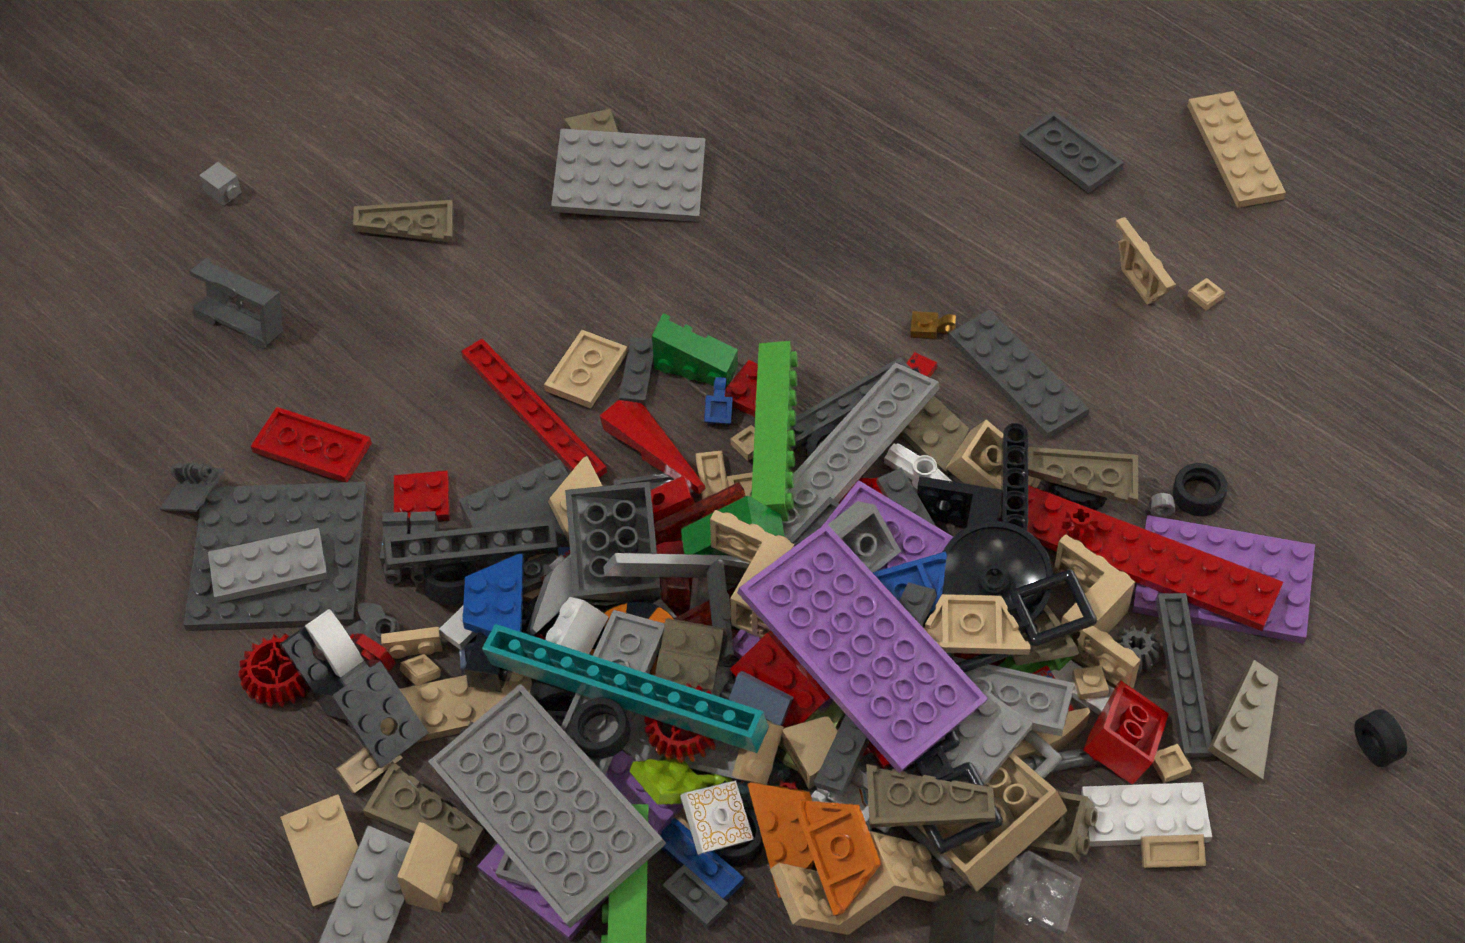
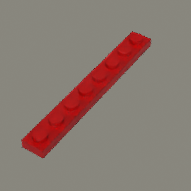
M483 338L461 351L462 358L571 472L587 456L598 478L607 473L606 465Z

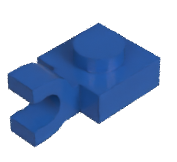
M715 377L714 396L706 395L704 423L731 424L733 397H725L726 378Z

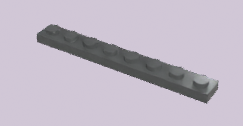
M907 583L899 602L923 627L937 595L935 589ZM845 715L814 781L816 788L841 796H845L870 742L847 715Z

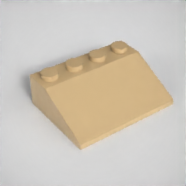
M1013 752L985 785L993 787L994 804L1003 818L1002 826L944 854H940L976 892L1068 811L1057 790ZM979 822L936 825L943 839H946ZM914 825L932 845L923 825Z

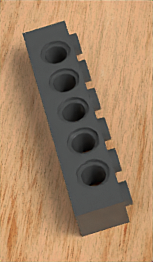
M554 519L386 536L383 540L386 571L510 558L517 554H523V556L548 554L554 552L557 548Z

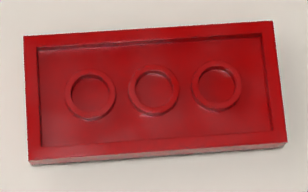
M276 407L253 441L251 449L253 453L337 481L348 482L372 442L369 436Z

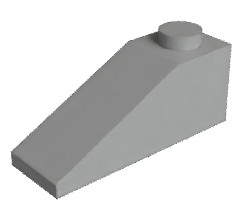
M560 555L549 565L552 571L545 576L525 634L533 636L560 611L562 605L569 597L574 598L571 555H568L566 558Z

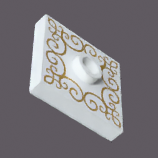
M736 781L680 795L698 855L753 840Z

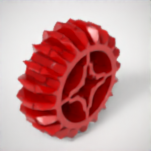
M286 633L281 638L273 634L271 640L262 637L260 645L252 643L251 648L253 651H244L245 659L240 661L239 666L241 670H239L238 675L241 686L251 700L256 699L260 706L266 702L272 708L278 702L279 706L283 708L285 701L290 700L291 703L295 704V697L305 698L304 689L309 690L279 645L289 638V635Z
M687 682L685 686L692 688L691 684ZM698 685L695 688L697 690L704 692L703 688L700 685ZM644 716V722L648 725L644 731L646 736L649 737L648 742L650 746L656 747L655 750L660 756L665 753V757L669 761L676 756L678 762L682 764L685 757L688 756L690 761L694 763L696 754L700 753L705 758L706 748L711 750L716 748L713 742L715 739L670 724L672 736L669 739L662 733L663 722Z

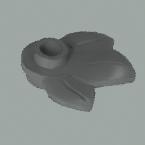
M373 603L358 604V613L361 620L345 629L349 636L352 633L354 635L361 633L381 646L383 628L390 627L389 633L400 632L397 620L391 616H386L383 608Z

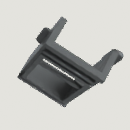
M207 258L189 271L190 276L206 284L207 296L194 306L192 312L195 317L211 325H214L217 321L241 332L247 342L262 349L266 348L267 344L283 332L279 291H272L223 267L220 268L218 265H213L211 260ZM229 296H236V304L229 302ZM241 299L259 307L260 316L242 308L243 302Z
M717 559L704 570V575H707L712 626L725 628L718 666L732 668L740 659L734 656L731 628H739L732 626L730 623L731 609L726 584L738 586L750 564Z

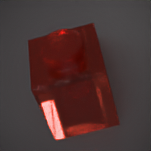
M660 577L661 600L676 617L689 614V577Z

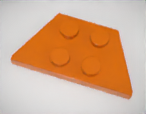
M758 782L748 783L770 869L778 863L811 870L814 860L792 803L795 800L812 801L810 792L788 789L781 786H770ZM774 880L778 898H782Z
M795 800L792 803L834 916L841 915L881 865L861 808L856 804Z

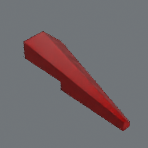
M618 400L600 415L604 431L639 451L643 461L673 479L685 476L689 488L698 494H701L706 489L704 483L642 403Z

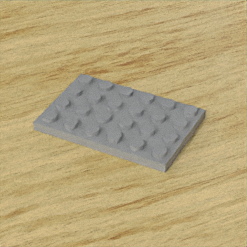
M561 129L551 211L699 222L705 138Z

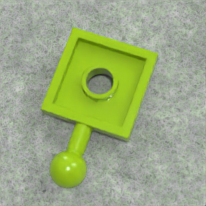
M677 758L671 761H657L654 759L633 761L629 771L657 805L683 804L680 795L686 792L719 785L724 781L727 783L733 781V778L713 773L710 775H696L687 762L683 761L681 764Z

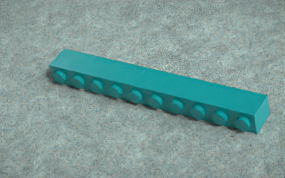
M498 624L494 625L482 648L491 665L593 699L598 697L609 698L619 703L622 709L754 753H758L769 728L764 712Z

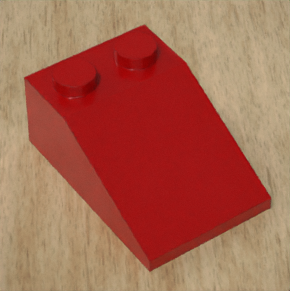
M1120 680L1089 733L1083 751L1088 753L1095 761H1099L1108 767L1118 777L1125 779L1133 785L1153 764L1169 713Z

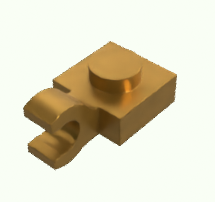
M913 311L911 338L936 339L937 333L949 335V332L956 328V316L947 314L938 318L937 312Z

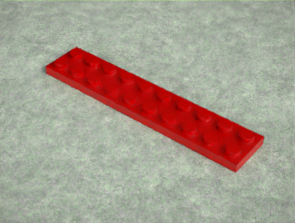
M1028 485L1027 531L1043 547L1057 552L1059 540L1065 534L1068 535L1069 529H1062L1063 519H1066V510L1072 511L1080 504ZM1096 510L1092 511V518H1098V526L1095 528L1093 538L1088 536L1081 542L1085 548L1096 555L1102 556L1117 570L1127 573L1136 583L1164 594L1186 593L1187 601L1190 604L1263 631L1280 594L1283 581Z

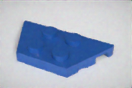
M942 552L872 573L898 601L907 583L935 589L937 597L927 616L929 617L933 614L936 604L942 595L947 554Z
M523 554L514 555L465 577L462 621L464 629L475 633H483L487 637L495 624L521 632Z

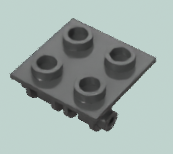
M208 463L174 464L170 472L178 483L160 507V510L196 512L203 506L205 498L210 491L218 484L219 478L225 469L213 468Z

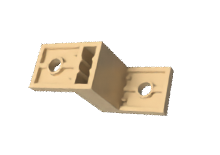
M715 510L710 518L711 547L750 564L730 598L731 625L762 638L771 630L737 593L738 589L791 550L794 544L783 536H775L765 532L756 524L749 525L742 522L731 513H722Z
M1065 534L1058 543L1053 573L1057 574L1068 569L1073 570L1097 617V623L1094 626L1071 634L1079 651V654L1074 656L1073 659L1085 668L1101 665L1106 682L1113 688L1116 687L1120 680L1134 688L1141 659L1131 649L1124 648L1115 642L1108 633L1128 613L1135 581L1127 573L1119 571L1110 565L1102 556L1096 555L1085 548L1080 541L1074 540ZM1077 603L1064 614L1061 625L1083 617Z
M870 831V835L881 865L841 915H833L818 871L778 863L770 869L793 925L846 935L855 931L902 896L939 903L947 895L942 887L943 880L935 871L930 861L931 854L923 844Z

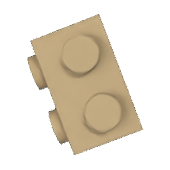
M767 720L769 728L758 753L739 748L732 776L767 785L769 775L773 769L776 751L781 742L783 726Z

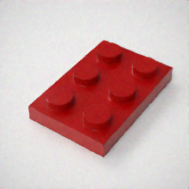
M772 631L767 632L730 668L736 677L738 673L743 671L794 697L785 722L781 725L783 729L804 723L830 699V696Z

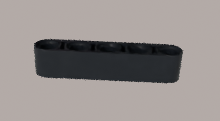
M1011 423L1004 428L1002 441L1001 490L1003 491L1001 498V522L1011 523L1028 530V430L1022 424Z

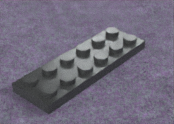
M990 310L949 332L948 339L1046 439L1051 438L1088 415L1089 408Z

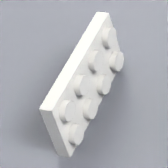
M1203 782L1082 787L1081 794L1088 796L1098 811L1097 822L1095 826H1089L1087 833L1090 840L1089 847L1141 845V836L1204 834V843L1210 842L1212 839Z

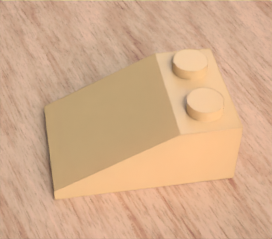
M986 419L970 430L946 466V469L965 484L1001 489L1003 433ZM1028 476V485L1037 488L1041 479Z
M339 794L281 816L284 829L314 909L336 901L358 848Z

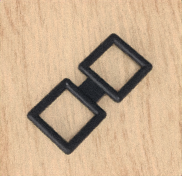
M1071 569L1013 589L1009 593L1012 604L1007 606L1008 613L1014 617L1019 625V632L1021 634L1026 633L1032 646L1045 644L1094 626L1097 623V617L1075 572ZM1067 582L1083 617L1038 633L1023 598ZM947 653L949 657L954 661L952 654ZM980 654L956 664L966 673L1007 658L1012 654Z
M954 729L945 736V740L936 743L903 770L906 772L916 767L920 776L928 775L950 782L966 776L969 783L985 786L971 762H965L952 768L945 753L960 745V739ZM995 806V822H979L946 839H943L936 824L923 825L936 852L944 854L1002 826L1003 818Z

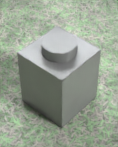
M219 162L199 175L204 192L223 206L242 193L237 175Z

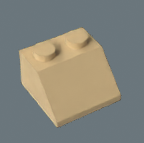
M421 822L418 823L397 878L406 904L441 912L444 903H448L451 899L453 892L452 882L455 875L460 874L464 859L461 857L458 844Z

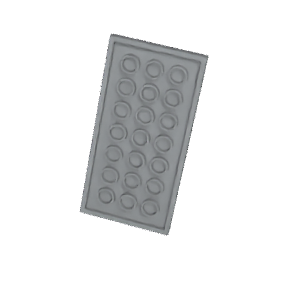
M521 683L428 761L569 928L666 844L663 838Z

